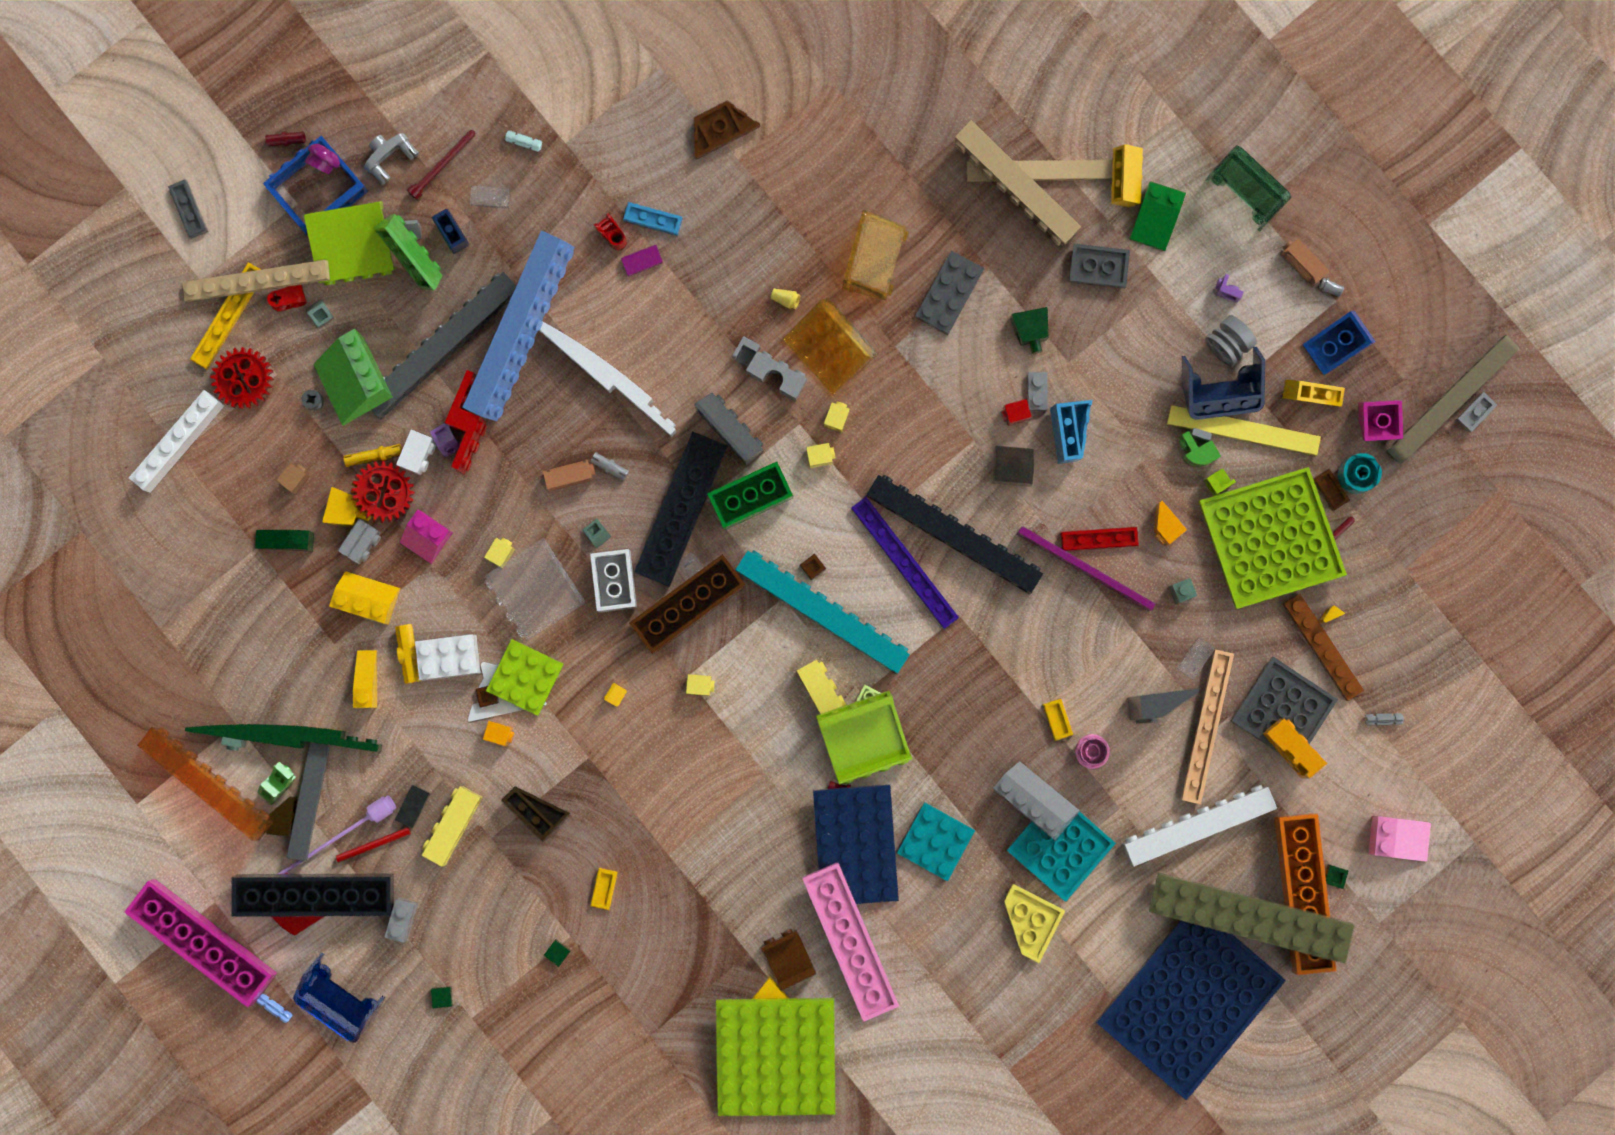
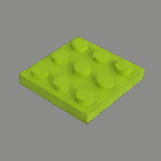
M511 639L486 691L539 716L564 664Z

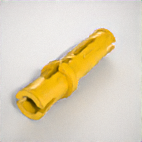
M400 443L386 447L379 446L377 449L344 455V463L346 467L372 461H386L387 458L400 456L402 446Z

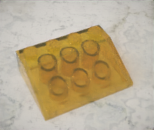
M829 298L820 300L783 338L786 344L832 395L878 355L876 350Z

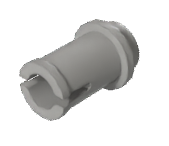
M1322 278L1318 285L1321 292L1326 291L1338 298L1344 290V286L1329 281V278Z

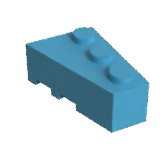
M1093 400L1059 403L1050 407L1058 464L1077 462L1083 459L1087 425L1090 419V407Z

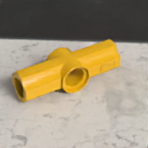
M412 624L395 627L398 642L397 656L399 663L402 665L404 682L408 684L422 681L419 680Z

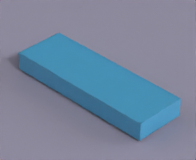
M630 202L627 204L623 217L624 222L678 236L683 220L682 216Z

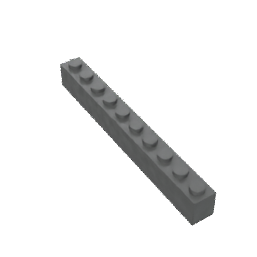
M504 272L501 274L497 273L487 287L483 286L478 290V295L475 298L467 300L463 304L464 308L459 312H454L445 325L442 324L435 330V334L431 338L427 337L422 341L419 349L413 350L407 355V360L402 364H397L388 377H383L393 398L372 409V412L378 418L383 419L509 304L517 285Z

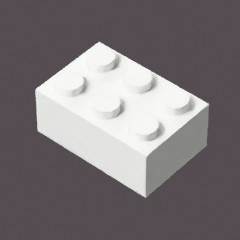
M625 549L590 554L597 612L637 608L631 551Z
M471 634L415 641L419 680L425 681L481 674L477 635Z

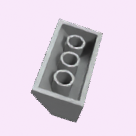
M1020 761L1007 771L993 787L995 792L1053 840L1060 836L1080 811Z

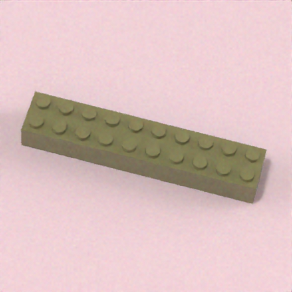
M1160 872L1157 874L1149 912L1344 964H1346L1355 927L1352 922Z

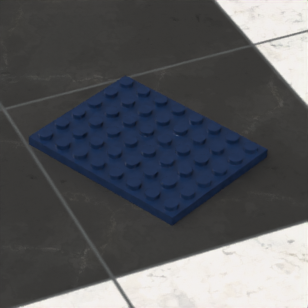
M1180 920L1096 1020V1023L1187 1101L1286 980L1233 934Z

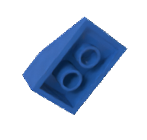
M1350 311L1303 345L1323 375H1326L1376 341L1356 312Z

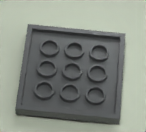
M1271 657L1232 717L1231 722L1278 752L1262 733L1279 719H1289L1294 724L1295 730L1302 734L1310 744L1338 699L1275 657Z

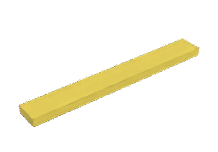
M1173 405L1170 406L1167 425L1190 430L1197 428L1213 435L1313 456L1318 454L1321 439L1320 436L1225 416L1195 420L1191 418L1187 408Z

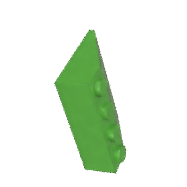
M390 214L373 229L420 289L435 290L443 276L440 273V266L435 261L432 262L429 259V252L424 246H419L416 242V235L411 230L408 231L404 225L406 223L401 216Z
M355 328L339 337L313 364L343 426L393 398L364 337Z

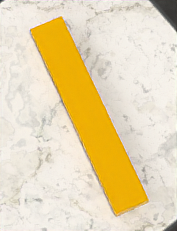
M248 262L242 273L261 269ZM254 292L227 296L191 356V361L207 370L209 369Z

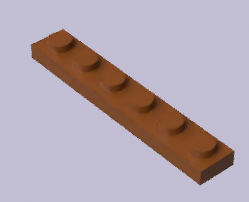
M1298 594L1285 602L1283 606L1345 700L1349 701L1363 692L1364 689L1302 595Z

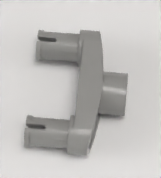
M400 133L388 141L382 135H378L369 144L374 153L367 160L364 168L369 174L372 173L381 185L386 184L381 176L387 182L391 177L382 169L380 163L396 149L400 148L410 161L414 159L410 151L415 157L419 154L404 133Z

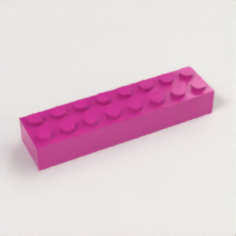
M156 879L148 880L124 911L125 914L246 1007L254 1005L258 997L277 974L275 970Z

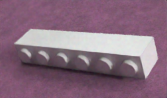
M203 390L131 474L129 479L142 490L151 493L225 405L212 394Z

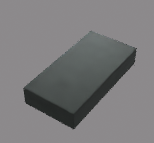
M412 785L395 820L410 828H414L430 793Z

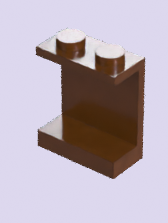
M790 928L781 933L782 937L777 939L771 937L763 941L764 945L761 946L781 991L816 975V970L797 929L792 931Z

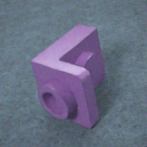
M1225 274L1217 281L1215 288L1218 291L1216 295L1238 303L1244 291L1239 290L1240 288L1235 285L1227 286L1226 283L1229 275Z
M445 423L430 431L438 449L445 457L459 449L460 444L450 427Z

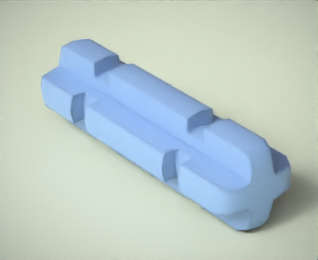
M261 994L258 997L257 1004L261 1007L264 1006V1009L275 1017H280L282 1022H289L292 1013L287 1010L284 1011L282 1006L273 1000H269V997L265 994Z

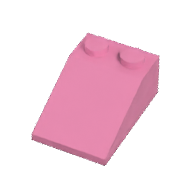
M1372 816L1368 854L1427 861L1431 823Z

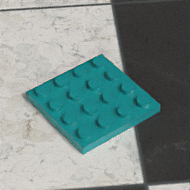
M1079 811L1056 840H1053L1031 821L1006 851L1062 900L1067 902L1116 843Z

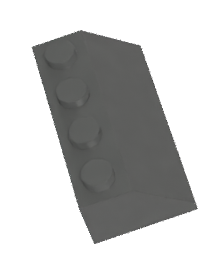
M711 393L694 404L696 411L746 467L764 452L762 448L764 444L758 437L753 438L749 434L751 430L744 422L742 424L739 423L737 420L738 415L732 409L728 410L724 406L726 402L719 394L715 396Z

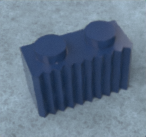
M444 209L432 216V220L453 254L469 246V242L449 209Z

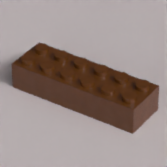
M722 554L629 622V624L651 654L654 655L744 589L746 585Z

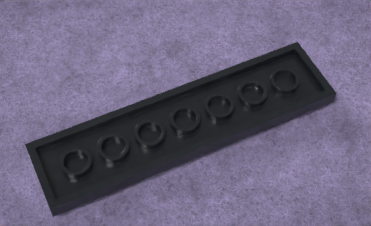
M692 431L634 573L668 587L671 586L728 445Z

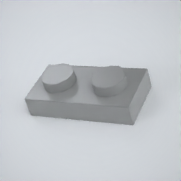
M1028 372V405L1030 411L1048 410L1047 372Z
M1482 392L1456 421L1471 433L1491 413L1497 404L1486 393Z

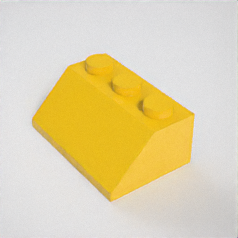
M345 571L335 587L329 607L389 625L401 588Z

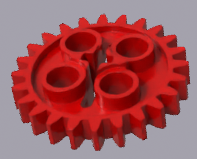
M241 347L240 352L234 348L233 354L227 350L226 358L220 355L222 361H215L218 368L211 369L216 372V375L210 376V378L215 380V382L211 383V386L217 387L213 392L220 394L218 399L224 400L226 405L231 403L233 408H236L238 405L240 409H243L244 405L250 409L251 403L258 406V399L265 401L263 395H270L267 388H273L269 381H274V378L269 376L274 371L267 369L271 366L269 362H265L267 358L265 356L260 357L261 353L258 351L254 353V350L251 348L246 352L244 347ZM250 361L249 368L243 370V364ZM235 363L237 364L239 372L244 375L243 379L250 388V393H248L246 385L242 381H240L242 378L234 367ZM233 370V376L226 379L227 372ZM259 378V383L256 386H252V380ZM242 387V392L239 395H235L236 388Z
M375 461L373 468L367 464L366 470L361 468L359 471L361 475L356 474L355 479L357 481H353L351 484L356 487L350 491L356 494L351 500L358 501L354 507H361L359 513L366 512V519L370 515L373 516V522L377 518H380L381 523L384 522L385 518H387L389 523H391L392 517L398 520L399 514L404 516L406 513L404 509L409 510L410 505L408 503H412L414 500L409 497L415 493L409 490L414 485L407 483L411 477L405 478L404 474L406 471L400 473L399 466L395 469L392 468V462L389 466H386L385 462L382 461L379 466ZM385 477H388L384 490L385 494L381 500V506L378 508L377 503L381 495L380 490L383 487ZM371 478H379L380 484L373 483ZM390 483L398 484L399 489H392ZM366 495H373L375 497V501H368L366 499ZM385 501H392L394 507H387Z

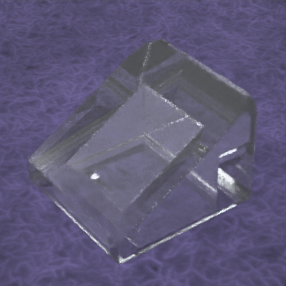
M692 552L683 557L679 564L680 569L688 579L704 568Z

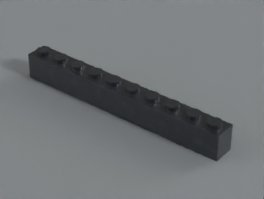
M884 474L883 476H877L866 497L1029 595L1033 592L1043 575L1040 572V567L1033 563L1028 565L1023 562L1024 558L1016 553L1014 555L1008 553V548L999 543L998 545L990 542L992 540L985 534L978 535L970 525L965 524L963 526L958 523L959 519L955 516L943 514L940 507L934 504L932 506L925 503L926 499L918 494L913 496L908 493L909 489L901 484L899 486L893 484V480Z

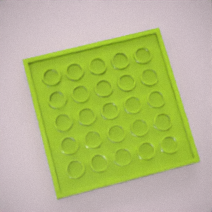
M1309 467L1199 500V505L1235 610L1347 575Z
M834 998L716 999L718 1116L835 1115Z

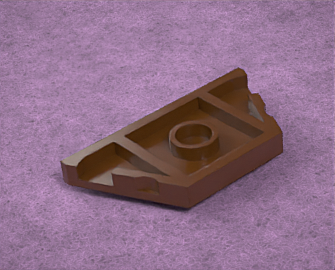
M728 100L695 116V159L697 160L760 128L759 122L751 119L745 112L737 109Z

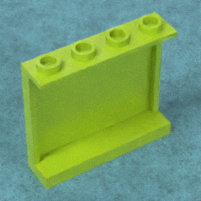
M382 201L304 214L313 260H327L329 265L330 280L318 283L324 282L325 286L336 284L335 280L343 279V282L354 281V277L362 276V279L372 278L375 273L385 276L392 274V271L396 269L391 250L373 229L384 220Z
M890 691L816 715L839 784H849L854 779L860 777L867 778L874 772H884L894 765H904L913 759Z

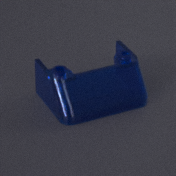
M321 952L303 973L293 1000L299 1007L347 1041L356 1043L380 1010L386 997L382 995L378 1001L373 998H364L362 1001L357 999L331 980L330 968L325 964H321L325 955Z

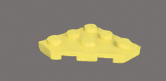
M1012 883L1004 903L1021 954L1040 963L1065 910Z

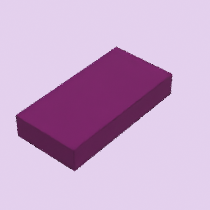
M656 245L621 258L628 277L663 264Z

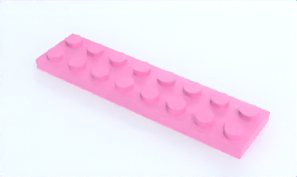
M837 862L802 877L863 1022L899 1007L839 863Z

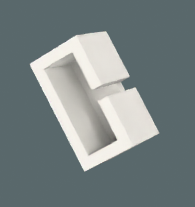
M410 430L396 465L421 476L422 472L427 470L429 464L427 461L428 456L432 455L435 451L436 444H434V439Z

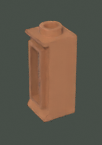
M1299 239L1294 242L1290 240L1282 248L1284 252L1280 256H1285L1284 259L1307 282H1310L1311 288L1329 272L1328 268Z
M586 460V463L581 461L549 469L550 472L543 471L546 487L549 492L593 481V475L596 474L593 463L590 464L588 460Z

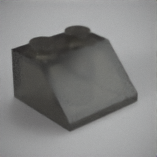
M995 446L992 484L1031 487L1034 474V449Z

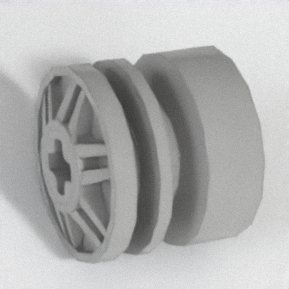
M1229 315L1220 323V329H1214L1212 334H1208L1205 338L1210 350L1228 366H1234L1237 360L1242 359V352L1248 353L1257 345L1253 332L1246 324L1233 315Z

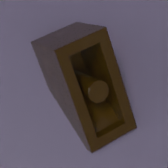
M297 796L288 797L268 815L264 822V829L267 830V835L291 836L297 809Z

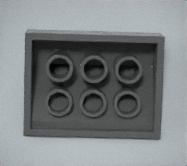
M1199 688L1128 697L1130 720H1136V724L1158 722L1157 718L1165 716L1199 693Z

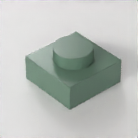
M222 737L221 745H226L228 750L239 751V748L246 747V740Z

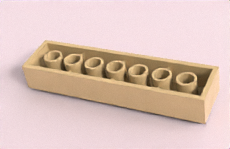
M972 120L955 136V147L962 154L966 152L969 155V161L975 167L980 166L983 169L982 173L989 180L993 178L997 182L996 187L1002 193L1007 192L1014 205L1023 207V213L1030 220L1034 218L1038 222L1037 227L1044 233L1047 231L1051 235L1050 239L1057 246L1061 244L1064 247L1080 230L1081 226Z

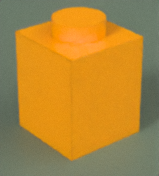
M488 721L483 740L508 746V743H512L515 732H512L513 727Z

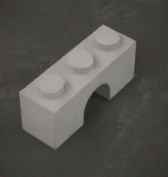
M757 351L746 369V374L762 383L770 374L780 375L783 383L779 388V392L796 401L807 383L806 375L799 370L792 371L788 368L789 365L781 360L779 362L773 360V356L765 351H762V353Z

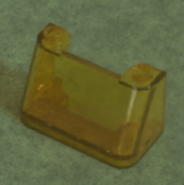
M863 210L845 271L842 289L886 301L887 295L891 296L894 285L891 284L902 241L906 242L909 231H906V226Z

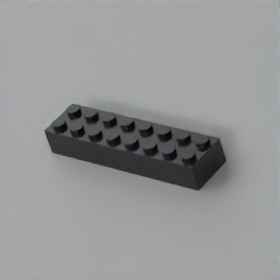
M394 873L236 874L232 877L231 917L391 916L394 907Z

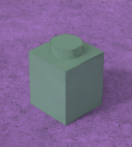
M1190 578L1169 586L1175 604L1197 596Z

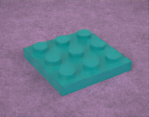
M924 802L897 854L948 881L976 830Z

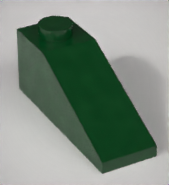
M256 530L255 549L313 552L314 532L309 530Z

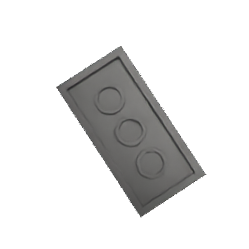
M951 250L915 318L949 335L985 268Z

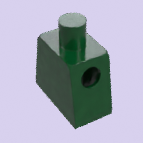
M1044 307L1011 314L1010 321L1020 345L1029 344L1031 354L1043 352L1041 342L1047 341L1049 338L1048 308Z

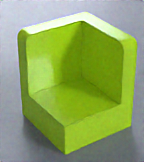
M1220 469L1203 480L1213 496L1236 482L1234 479L1231 480L1224 469Z

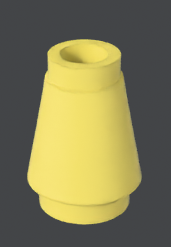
M774 288L771 299L791 310L798 307L800 295L796 291Z

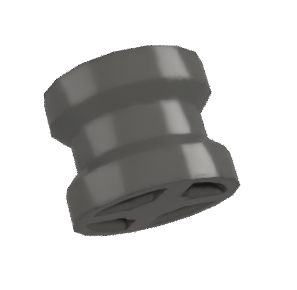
M307 390L302 395V403L309 410L317 411L322 408L324 399L317 391Z

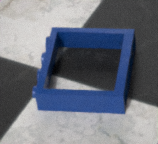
M322 136L315 141L312 140L304 150H299L291 161L283 163L280 170L275 174H270V178L263 183L307 236L306 225L277 192L276 188L307 164L305 160L310 154L308 148L311 145L320 144L334 152L339 158V166L355 183L353 187L323 211L349 207L368 192L366 187Z

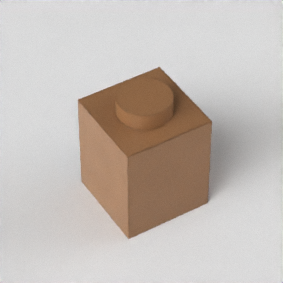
M290 463L276 481L290 492L296 494L310 476L306 474L307 469L301 464L295 465Z

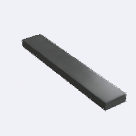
M310 742L286 858L303 861L308 859L331 747L329 745Z

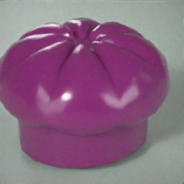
M313 144L308 148L310 154L305 160L307 164L327 174H330L333 168L337 169L339 167L340 161L338 156L323 145Z

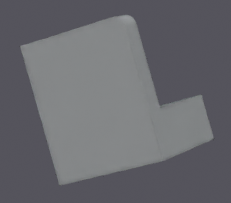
M743 336L732 356L733 360L748 367L756 352L760 351V345Z

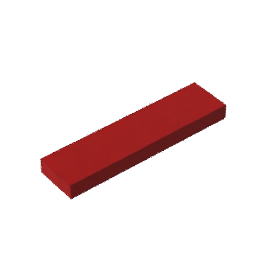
M1137 527L1060 532L1061 549L1065 551L1139 546Z

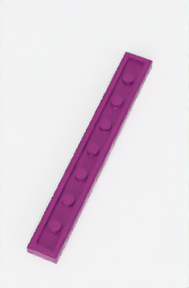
M1021 527L1017 532V535L1145 610L1151 611L1154 608V602L1029 529Z

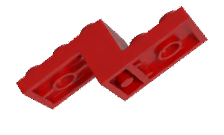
M469 370L465 372L445 420V424L448 427L465 434L451 468L465 475L466 471L470 470L472 455L477 453L480 443H478L480 436H484L487 429L486 422L480 416L470 413L467 409L463 408L476 378V374Z

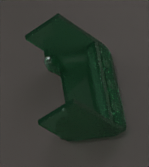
M1238 145L1222 159L1205 180L1207 183L1211 180L1216 186L1227 185L1253 210L1252 219L1256 224L1260 225L1257 229L1259 232L1292 198L1289 191Z

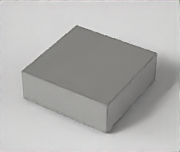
M1193 428L1190 431L1193 439L1204 443L1209 442L1212 436L1211 433L1197 428Z

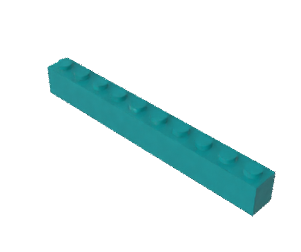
M755 550L752 553L750 551L746 552L735 569L736 572L895 674L899 673L910 655L907 652L908 648L900 643L895 645L891 642L892 638L884 633L879 635L875 632L876 628L867 622L865 625L858 621L860 619L852 612L848 615L842 611L844 607L838 603L833 602L831 604L826 601L828 597L819 591L815 594L810 590L811 586L803 581L798 583L794 580L795 576L788 571L781 572L778 570L779 566L770 560L768 563L761 559L763 556Z

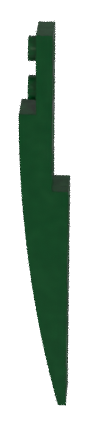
M230 724L185 727L186 732L293 748H304L306 741L381 752L383 745L377 744L375 739L366 738L365 742L358 741V737L347 736L345 739L346 731L308 726Z

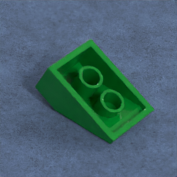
M1150 181L1145 189L1129 240L1166 251L1186 193Z

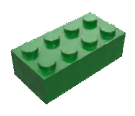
M777 461L707 493L724 531L793 499V494Z

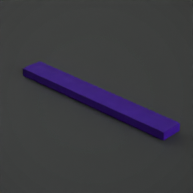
M864 497L852 506V511L941 627L945 629L956 621L959 616L869 499Z

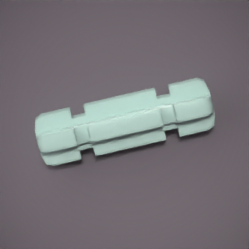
M507 131L505 135V141L509 143L515 142V145L528 149L531 147L532 150L537 152L542 147L541 140H532L533 138L522 134L515 135V132Z

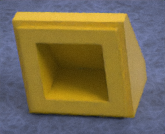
M1334 605L1329 606L1319 619V623L1331 621L1344 615L1345 612Z
M614 683L605 695L604 700L614 706H619L627 690Z

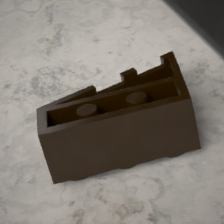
M516 786L501 799V802L542 843L570 816V812L556 807Z

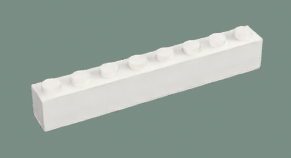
M1257 785L1251 788L1252 792L1244 794V792L1233 795L1234 799L1226 801V799L1217 801L1215 802L1216 806L1208 808V806L1202 807L1197 810V814L1191 816L1188 813L1180 816V821L1173 823L1171 820L1161 824L1162 828L1160 829L1150 828L1143 832L1144 835L1140 837L1133 835L1126 838V842L1122 843L1130 865H1139L1277 809L1269 787Z

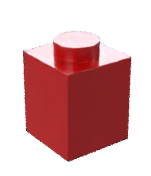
M1027 399L1006 404L1003 407V411H1001L1002 419L1004 422L1007 421L1008 426L1028 421L1032 418Z

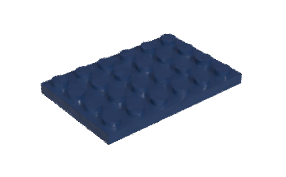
M890 784L813 790L819 870L838 862L856 904L899 901Z

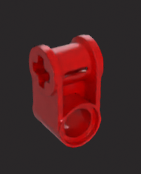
M609 213L599 223L593 224L599 234L605 238L614 250H622L626 247L627 239ZM615 237H622V240L619 243L613 242V239Z
M302 284L272 291L267 296L269 305L278 312L302 307L307 304Z

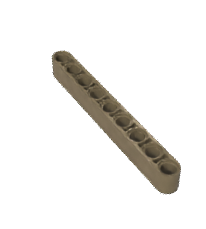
M1507 335L1503 336L1403 433V439H1397L1387 449V452L1399 464H1402L1520 348Z

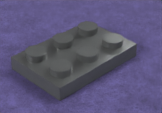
M1073 244L1069 282L1125 289L1130 250Z

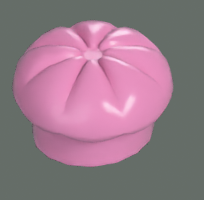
M1089 734L1078 741L1075 747V755L1082 766L1088 769H1097L1107 762L1110 749L1103 737Z

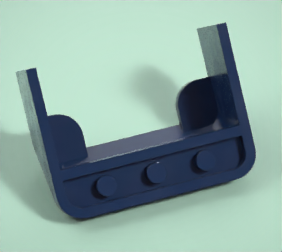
M1253 347V364L1243 366L1239 370L1238 380L1201 385L1200 376L1193 372V368L1186 356H1181L1182 387L1187 411L1191 418L1200 420L1255 413L1264 407L1265 358L1257 347Z

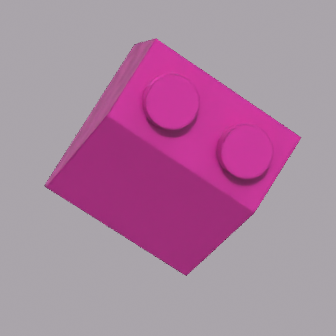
M1402 400L1358 402L1359 424L1364 441L1403 439Z
M417 509L406 525L399 543L432 564L453 532Z

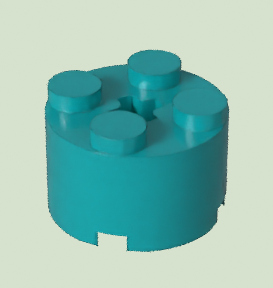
M1359 453L1349 457L1342 462L1338 469L1339 484L1344 490L1352 494H1362L1373 489L1382 477L1381 466L1372 455L1366 453Z

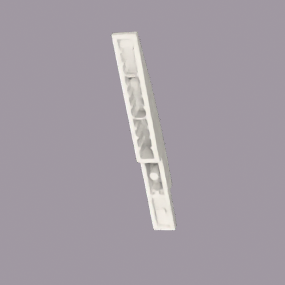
M545 322L542 323L539 331L609 393L616 388L670 437L674 436L677 432L674 428L676 425L669 418L664 420L660 416L661 411L654 405L650 407L653 399L641 388L580 343Z

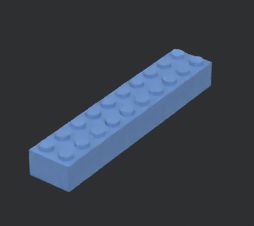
M544 231L540 232L463 405L464 409L494 421H498V418L502 416L503 407L511 396V389L519 378V371L526 363L527 353L534 345L535 335L542 327L543 317L550 309L551 299L558 291L559 281L565 275L567 263L573 257L574 246Z

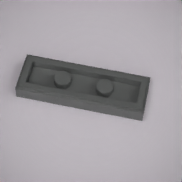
M184 179L168 186L189 238L192 239L207 233L208 229L188 181Z

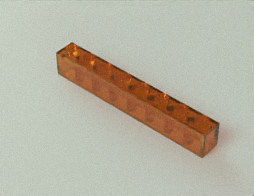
M151 727L137 746L249 839L260 841L274 823L269 819L270 815L264 810L259 811L255 808L256 804L247 797L244 799L240 795L241 791L227 785V780L220 774L215 775L211 771L212 767L207 763L198 761V756L190 750L187 752L183 748V743L177 739L173 740L170 738V733L166 729Z

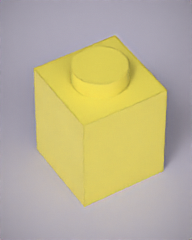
M838 401L836 404L831 403L824 427L842 433L850 411L847 405Z
M829 443L806 447L810 468L833 463L832 459H835L834 447L830 448Z
M504 537L501 540L496 538L484 558L504 569L515 549L511 547L512 542Z
M688 674L686 694L710 696V692H714L715 681L712 680L711 676Z

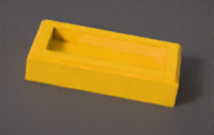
M1062 699L1042 704L1054 741L1072 736L1073 732Z
M604 868L598 869L591 907L610 910L618 871Z

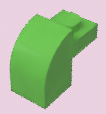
M1189 431L1179 437L1181 448L1188 452L1182 459L1191 466L1203 467L1221 457L1212 440L1198 447Z
M278 762L274 766L271 775L260 784L257 793L272 805L285 793L296 777L288 766Z

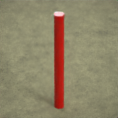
M406 827L336 855L337 862H342L410 835L411 830L409 827Z

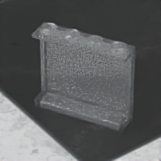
M545 538L485 575L487 579L484 581L490 591L494 590L497 594L495 599L501 607L505 606L508 612L505 614L511 623L515 622L518 626L516 631L521 639H531L586 603Z

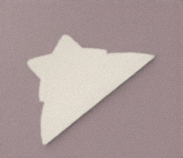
M486 662L481 663L484 679L479 688L489 685L498 665ZM498 698V704L480 708L479 703L473 704L468 721L471 722L524 709Z

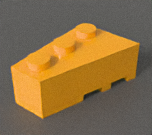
M1279 719L1262 733L1300 778L1310 779L1328 764L1310 746L1307 739L1295 730L1294 724L1289 719Z

